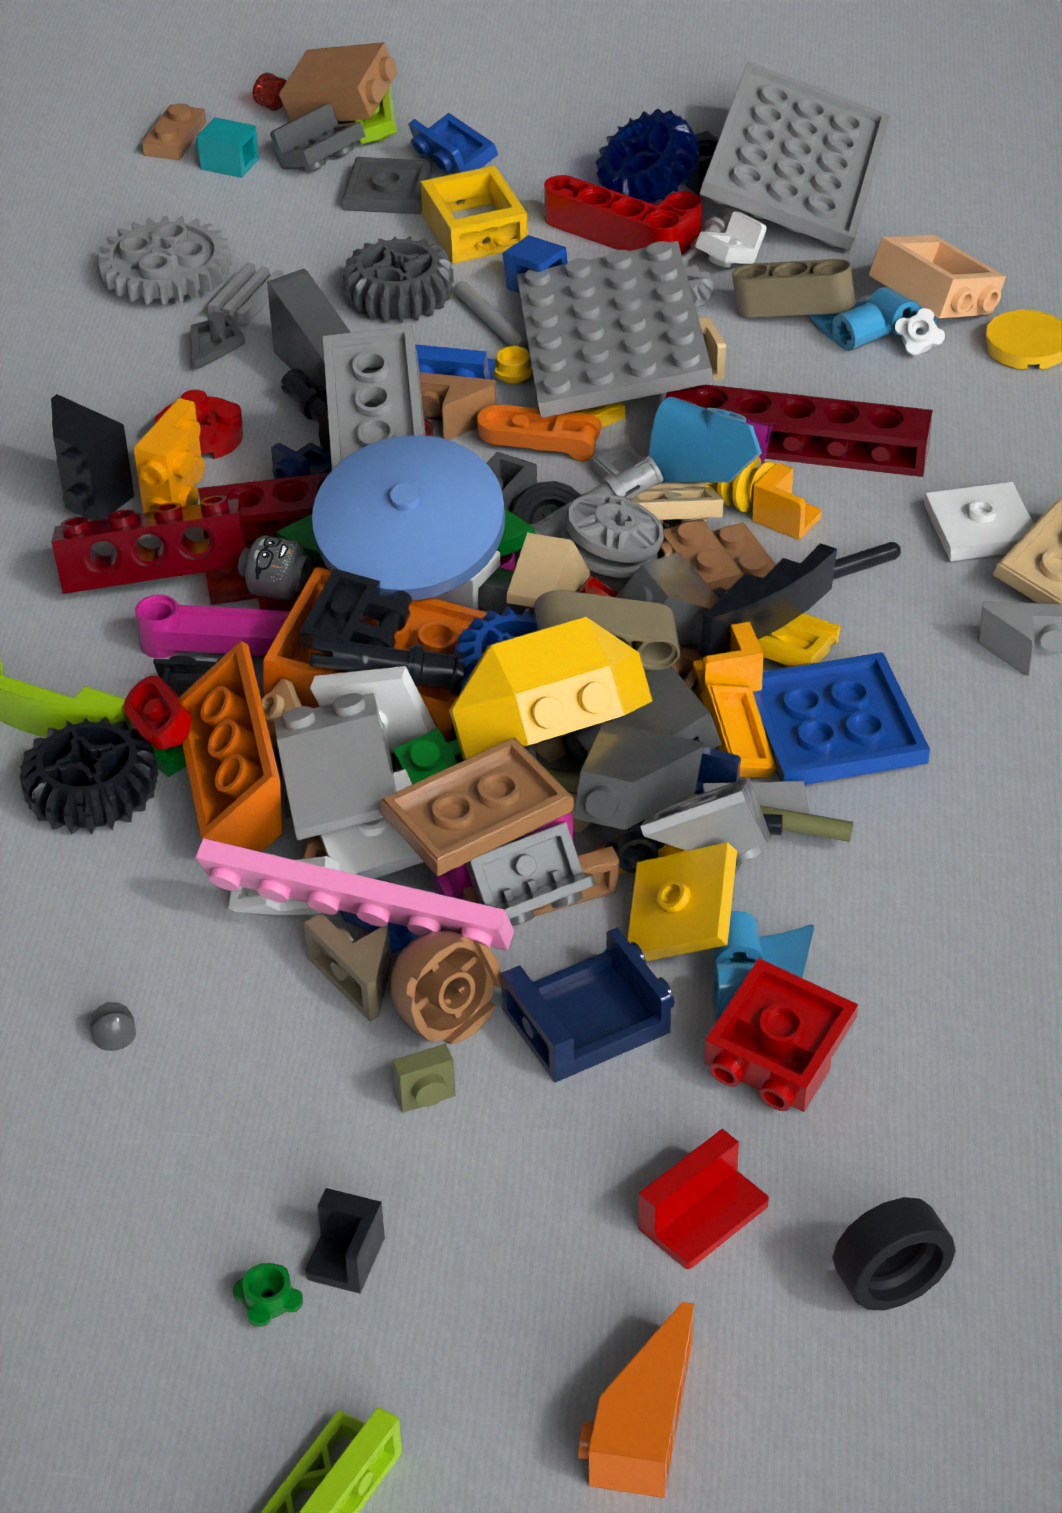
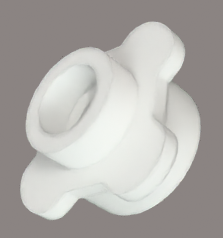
M922 308L918 311L917 315L908 319L900 318L895 324V331L897 334L902 335L903 345L906 352L910 355L916 356L925 353L933 346L941 345L944 341L945 333L942 329L937 328L933 320L934 313L930 309ZM922 329L924 333L922 335H918L916 333V330Z

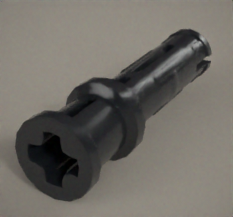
M314 634L312 649L331 651L333 654L326 655L311 652L309 667L316 666L355 672L406 666L417 688L419 685L447 689L452 696H459L465 663L459 662V660L466 657L465 652L458 651L455 655L426 651L424 646L420 644L410 646L409 651L321 637Z

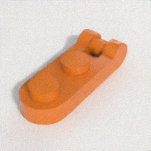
M512 405L487 406L477 416L479 437L493 446L530 448L536 451L569 453L577 461H587L592 458L596 447L595 441L599 438L602 429L601 421L594 415L569 412L541 418L539 408Z

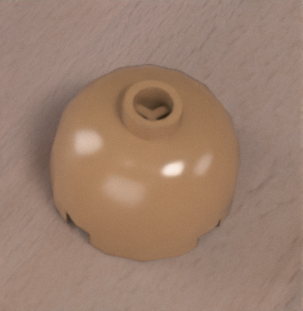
M450 930L424 934L406 946L398 955L391 971L389 989L395 1011L415 1033L432 1042L444 1040L449 1044L459 1043L475 1034L492 1015L496 1005L491 1003L490 999L493 995L494 985L501 988V970L497 957L486 945L476 941L473 942L462 934Z

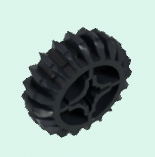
M86 716L83 723L74 725L66 720L65 728L60 730L48 728L46 738L33 739V748L24 752L23 765L20 766L23 796L25 802L28 803L29 809L33 810L38 821H48L53 830L65 825L71 835L79 828H87L93 834L95 828L100 826H107L113 830L114 823L118 820L131 822L133 811H146V802L154 797L158 776L157 761L155 760L154 750L150 743L141 736L137 729H129L125 721L112 725L107 716L99 722H91Z

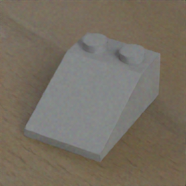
M358 693L346 694L337 698L332 704L313 709L308 706L296 707L287 711L282 717L275 718L276 739L297 840L384 818L380 813V799L397 792L389 746L374 693L363 696Z

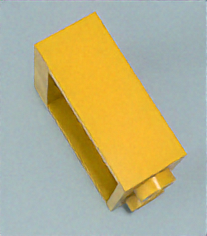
M496 166L420 181L422 216L447 253L452 264L503 253L528 236L527 212ZM463 199L461 203H456V201ZM493 204L497 209L496 211L455 219L451 213ZM485 238H489L487 243H482Z

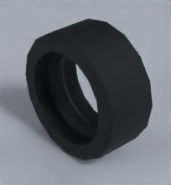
M902 1197L884 1202L868 1210L850 1224L837 1241L832 1259L837 1273L856 1303L867 1310L884 1311L913 1301L937 1284L950 1268L956 1249L953 1237L929 1204L920 1198Z

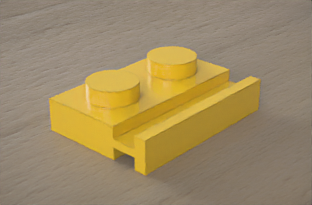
M803 613L779 630L758 639V642L763 651L764 658L779 662L787 668L819 663L830 652V646L832 644L836 645L839 642L841 626Z

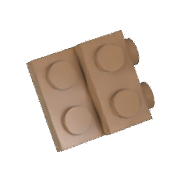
M701 519L663 530L664 539L661 548L657 552V559L673 553L682 554L711 589L722 587L725 590L730 589L745 573L764 578L776 565L744 522L711 531L705 521Z

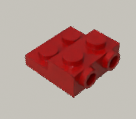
M758 958L705 1039L704 1064L709 1066L712 1076L724 1085L736 1087L741 1081L759 1090L761 1099L773 1109L787 1111L792 1106L805 1112L830 1071L832 1056L857 1017L858 1004Z

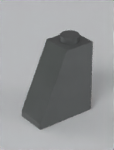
M673 553L641 565L616 596V598L667 605L675 615L679 645L700 650L703 615L719 600L718 596L680 553Z
M603 722L580 773L573 819L626 830L694 794L705 743L617 723Z

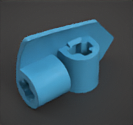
M883 287L876 290L868 301L856 302V305L848 311L808 316L828 338L844 350L850 351L891 333L902 337V335L897 334L895 331L897 320L913 317L922 308L915 301L893 289ZM934 316L933 320L937 324V317Z
M674 397L666 398L657 409L651 433L649 456L658 466L663 476L662 482H731L762 454L753 425L747 424L746 417L740 414L717 408L705 409Z
M731 911L728 945L713 948L715 964L712 975V998L715 1022L718 1021L758 958L803 978L814 925L809 924L781 934L760 937L758 923L753 915L743 911Z

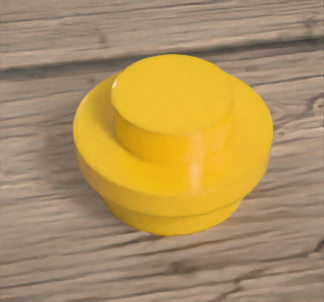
M508 346L497 352L494 359V376L508 384H519L533 375L531 357L527 349L519 346Z

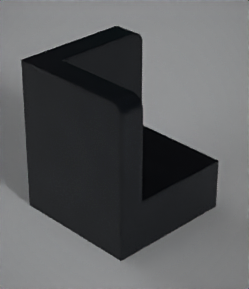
M325 1188L317 1206L321 1236L305 1268L306 1278L312 1282L361 1294L385 1239L382 1202Z

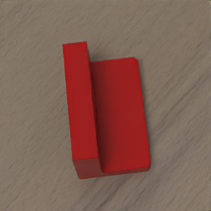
M723 1128L645 1187L638 1195V1230L685 1269L693 1268L768 1207V1195L738 1172L739 1141Z

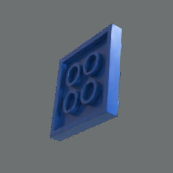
M883 652L765 671L762 678V690L753 692L780 782L804 781V785L923 765L929 762L930 748Z

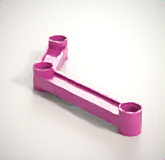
M515 552L500 557L499 567L515 571ZM162 594L145 597L135 607L141 650L144 654L153 658H167L179 651L227 654L240 641L248 644L251 655L266 656L291 612L179 605L175 599ZM478 605V610H480V611L483 610V608H481V607Z

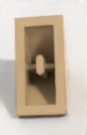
M527 533L507 591V603L534 608L535 601L546 592L553 590L575 592L590 577V570L573 540Z

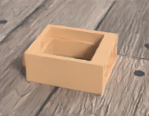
M937 235L882 237L869 273L870 277L915 301L921 308L930 309L934 316L938 318L992 315L994 308L1000 301L1001 289L1006 278L1002 273Z

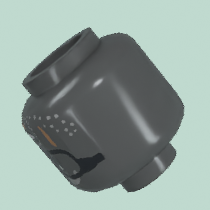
M262 535L254 541L250 548H244L240 555L238 571L240 576L245 577V585L251 594L281 601H290L299 592H302L312 574V559L306 555L301 543Z

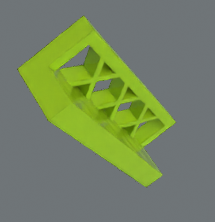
M377 1407L367 1422L364 1423L338 1410L260 1513H285L286 1510L287 1513H295L293 1501L301 1490L317 1487L299 1513H359L402 1454L399 1417ZM345 1435L352 1439V1442L332 1467L329 1453L340 1438ZM323 1462L324 1469L317 1470Z

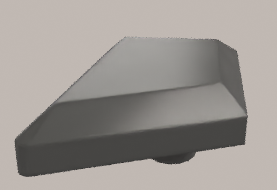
M212 312L207 317L208 321L191 325L192 363L194 369L202 368L245 344V337L231 315L224 316L221 312Z

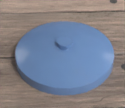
M409 435L388 438L369 444L341 461L329 473L319 488L313 506L312 524L318 551L331 572L335 568L379 580L380 595L392 598L396 591H405L414 601L436 597L460 587L476 576L489 563L503 537L505 508L502 490L496 475L477 454L460 444L443 438Z

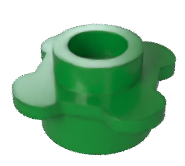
M258 1264L249 1269L244 1277L239 1279L233 1286L234 1298L244 1303L248 1310V1322L254 1326H266L271 1322V1319L280 1316L285 1311L296 1312L303 1304L302 1292L292 1288L287 1268L279 1264ZM267 1294H273L272 1297H268V1298H264V1297H263L264 1295H267Z

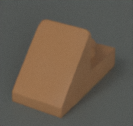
M420 372L424 418L443 420V437L446 440L453 439L478 428L477 416L479 412L487 406L497 405L496 380Z

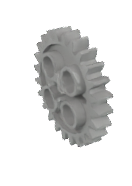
M163 216L161 222L157 223L151 218H147V225L141 226L135 222L131 223L132 230L130 231L119 228V237L108 236V244L101 245V254H98L101 281L106 282L107 289H116V296L118 297L129 294V301L131 302L144 297L145 304H150L154 299H160L161 304L166 305L169 298H175L181 303L183 302V295L187 294L198 298V290L211 292L212 283L221 284L223 282L222 275L229 274V266L231 265L228 239L222 238V231H213L212 224L210 223L200 226L199 219L184 223V216H180L175 222H169V218Z

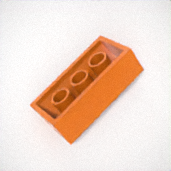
M240 641L179 697L192 714L190 732L188 737L182 742L201 839L262 852L264 849L269 848L282 834L280 778L249 646Z

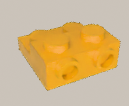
M178 398L134 447L143 513L152 512L156 506L165 503L176 502L180 503L181 507L197 505L199 492L195 484L200 482L203 477L205 461L201 457L199 441L200 424L197 422L195 402Z

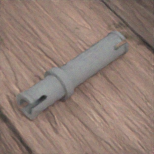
M648 455L627 470L615 476L611 473L602 478V484L580 497L588 494H610L631 500L648 488L650 489L656 484L661 483L663 476L654 460ZM574 500L547 517L532 523L531 526L535 528V534L561 538V531L566 523L568 508Z

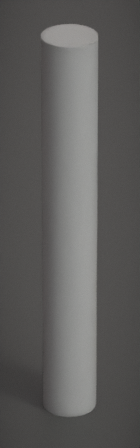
M459 281L455 285L454 293L506 344L529 350L528 340L466 281Z

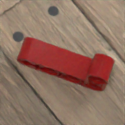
M552 176L544 182L545 222L548 225L616 250L632 251L646 248L655 242L664 241L670 243L678 241L681 255H683L690 249V243L699 236L701 231L702 198L693 192H675L665 198L660 204L654 205L572 176Z

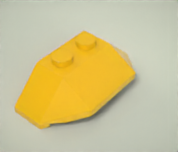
M581 617L488 645L459 697L455 699L450 707L449 712L462 758L468 759L513 737L522 746H528L624 716L652 702V697L639 652L589 618Z

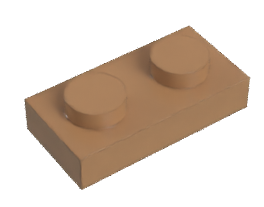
M170 104L142 142L144 156L180 160L206 124L205 109L190 107L187 104Z

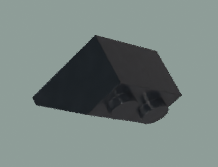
M56 394L51 398L52 427L57 456L56 462L59 468L65 508L75 514L87 517L91 521L106 519L110 513L115 512L135 497L124 424Z

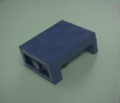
M617 927L606 932V950L603 953L532 982L520 965L501 973L502 1010L554 1083L671 1032V1008L674 1007L675 1000L669 984L664 978H657L647 966L645 956L638 944L635 942L629 943Z

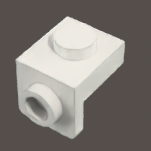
M733 212L725 233L700 231L695 247L709 254L708 260L718 266L730 268L732 263L753 264L767 228L766 225L742 212Z

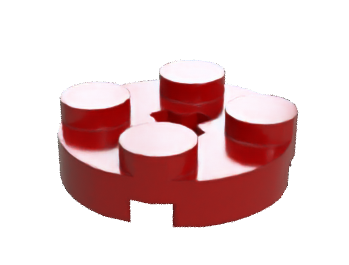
M198 389L186 391L181 395L182 399L195 402L196 418L200 424L199 441L201 454L213 452V459L231 453L240 445L243 440V420L240 405L222 398L207 396L204 391ZM174 403L168 405L155 417V424Z

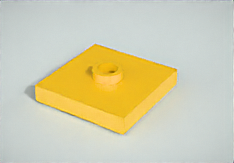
M728 842L637 862L627 940L629 943L635 942L638 944L645 956L646 962L728 945L737 850Z

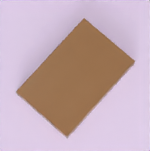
M515 737L380 799V813L437 877L574 811L573 797Z

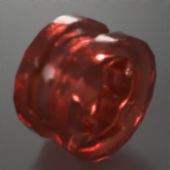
M270 72L261 74L253 86L252 94L255 103L265 106L272 111L280 109L283 103L279 93L287 81Z

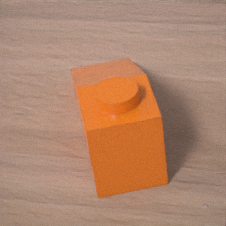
M681 1302L601 1394L595 1422L583 1421L578 1458L589 1460L590 1487L665 1498L693 1342L694 1303Z

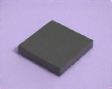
M356 157L342 198L343 210L421 214L420 181L431 179L432 161Z

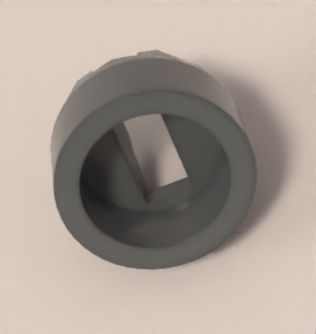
M106 1002L92 1013L90 1029L93 1042L99 1048L107 1051H116L127 1047L135 1039V1021L127 1006L118 1002Z

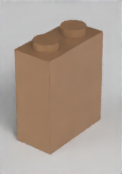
M384 42L308 49L280 91L279 96L290 121L325 104L332 106L337 122L371 119L397 75L396 64L393 58L390 57Z

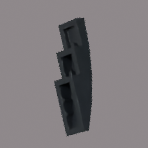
M819 543L801 563L782 558L764 578L745 573L703 615L699 657L704 658L709 655L730 652L732 624L750 622L757 639H760L779 630L809 610L832 589L837 548Z

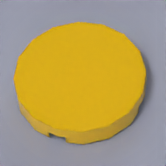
M1022 309L1005 312L994 317L987 325L985 341L987 343V351L992 358L1002 365L1014 369L1028 370V364H1039V369H1048L1062 362V321L1054 315L1035 310Z

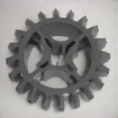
M394 236L392 240L386 241L379 238L375 244L364 243L363 249L354 250L352 257L346 259L343 276V288L346 290L349 306L356 307L358 314H368L372 320L379 317L383 318L385 323L391 319L403 322L404 319L412 318L418 321L420 315H433L434 309L444 308L445 301L451 299L452 283L454 282V273L447 253L440 251L439 245H428L426 239L414 241L411 236L406 239H397Z

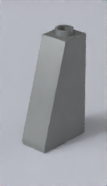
M304 268L267 281L274 353L291 370L300 369L315 385L326 388L323 336L351 333Z

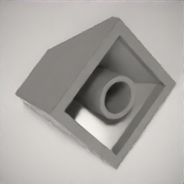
M749 777L679 801L646 818L640 826L644 837L686 851L728 842L737 850L736 863L761 855L763 852L760 846L767 844L771 836Z

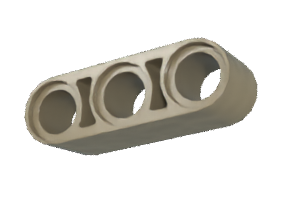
M844 259L753 263L740 266L732 272L737 311L743 317L835 314L848 311L856 305L851 263Z
M565 590L546 592L535 601L536 631L581 617H587L638 651L645 670L666 669L675 664L679 659L680 649L675 615L667 605Z

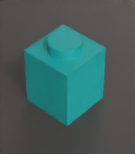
M214 117L199 132L196 138V151L199 153L201 170L242 178L259 160L256 125Z

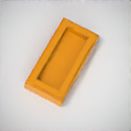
M707 685L701 693L703 705L711 714L721 741V745L717 747V750L735 754L741 758L740 777L770 778L777 767L752 688Z

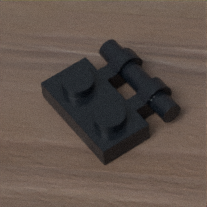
M334 568L299 631V645L312 649L314 634H317L321 637L394 648L396 632L405 627L410 617L409 607L412 603V598L405 591H396L392 598L380 595L379 580ZM369 617L377 619L379 621V624L377 626H373L366 624L365 622ZM318 650L328 654H333V652L331 651Z

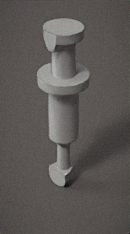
M732 206L726 207L722 212L721 218L711 217L705 222V230L703 232L725 233L732 213L739 211ZM698 237L690 243V250L682 256L685 267L689 266L688 261L694 255L700 256L704 253V251L695 247Z

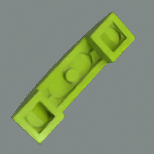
M0 659L1 722L45 738L47 737L48 728L63 729L65 728L66 720L73 725L83 723L86 716L91 722H99L107 716L112 725L125 721L128 728L132 729L131 721L123 708L125 698L84 686L74 698L5 676L2 660Z

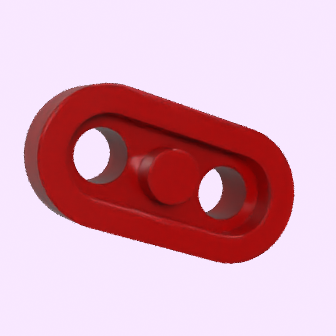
M149 676L139 681L130 690L124 701V712L141 736L154 748L165 750L170 747H176L188 737L192 723V714L164 680L159 676Z

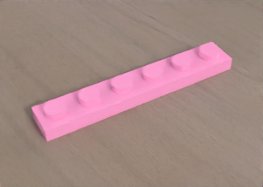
M208 839L202 840L195 857L208 875V880L222 889L237 891L240 886L254 889L261 896L279 903H286L291 898L306 902L309 907L324 914L335 915L338 910L356 914L359 919L374 926L385 927L388 925V922L407 926L409 931L418 936L431 932L450 930L462 934L473 942L476 941L486 945L489 949L494 947L507 951L514 934V929L506 911L491 906Z

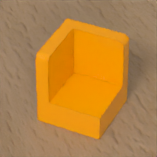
M777 462L754 485L752 521L800 540L820 520L821 509L806 503L803 498L792 494L793 468Z
M750 622L731 625L730 652L709 655L693 662V672L701 692L704 691L707 685L751 687L753 692L762 690L763 651Z

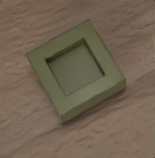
M446 1044L392 1060L395 1097L403 1113L423 1106H432L442 1100L456 1096L454 1061Z

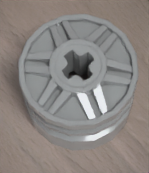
M588 494L575 499L568 508L566 523L561 531V538L573 540L589 568L591 576L619 593L641 565L657 560V552L661 548L664 534L663 526L656 516L642 505L620 496Z

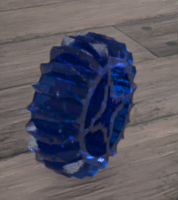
M656 109L651 115L643 111L640 118L633 119L630 117L628 124L623 127L617 126L618 132L614 136L606 137L608 145L599 149L601 157L595 162L598 168L596 175L602 187L654 204L659 199L663 201L671 192H679L678 186L681 183L690 182L688 173L697 169L695 161L700 157L698 151L699 143L687 121L683 120L681 116L675 115L671 110L663 113L660 109Z

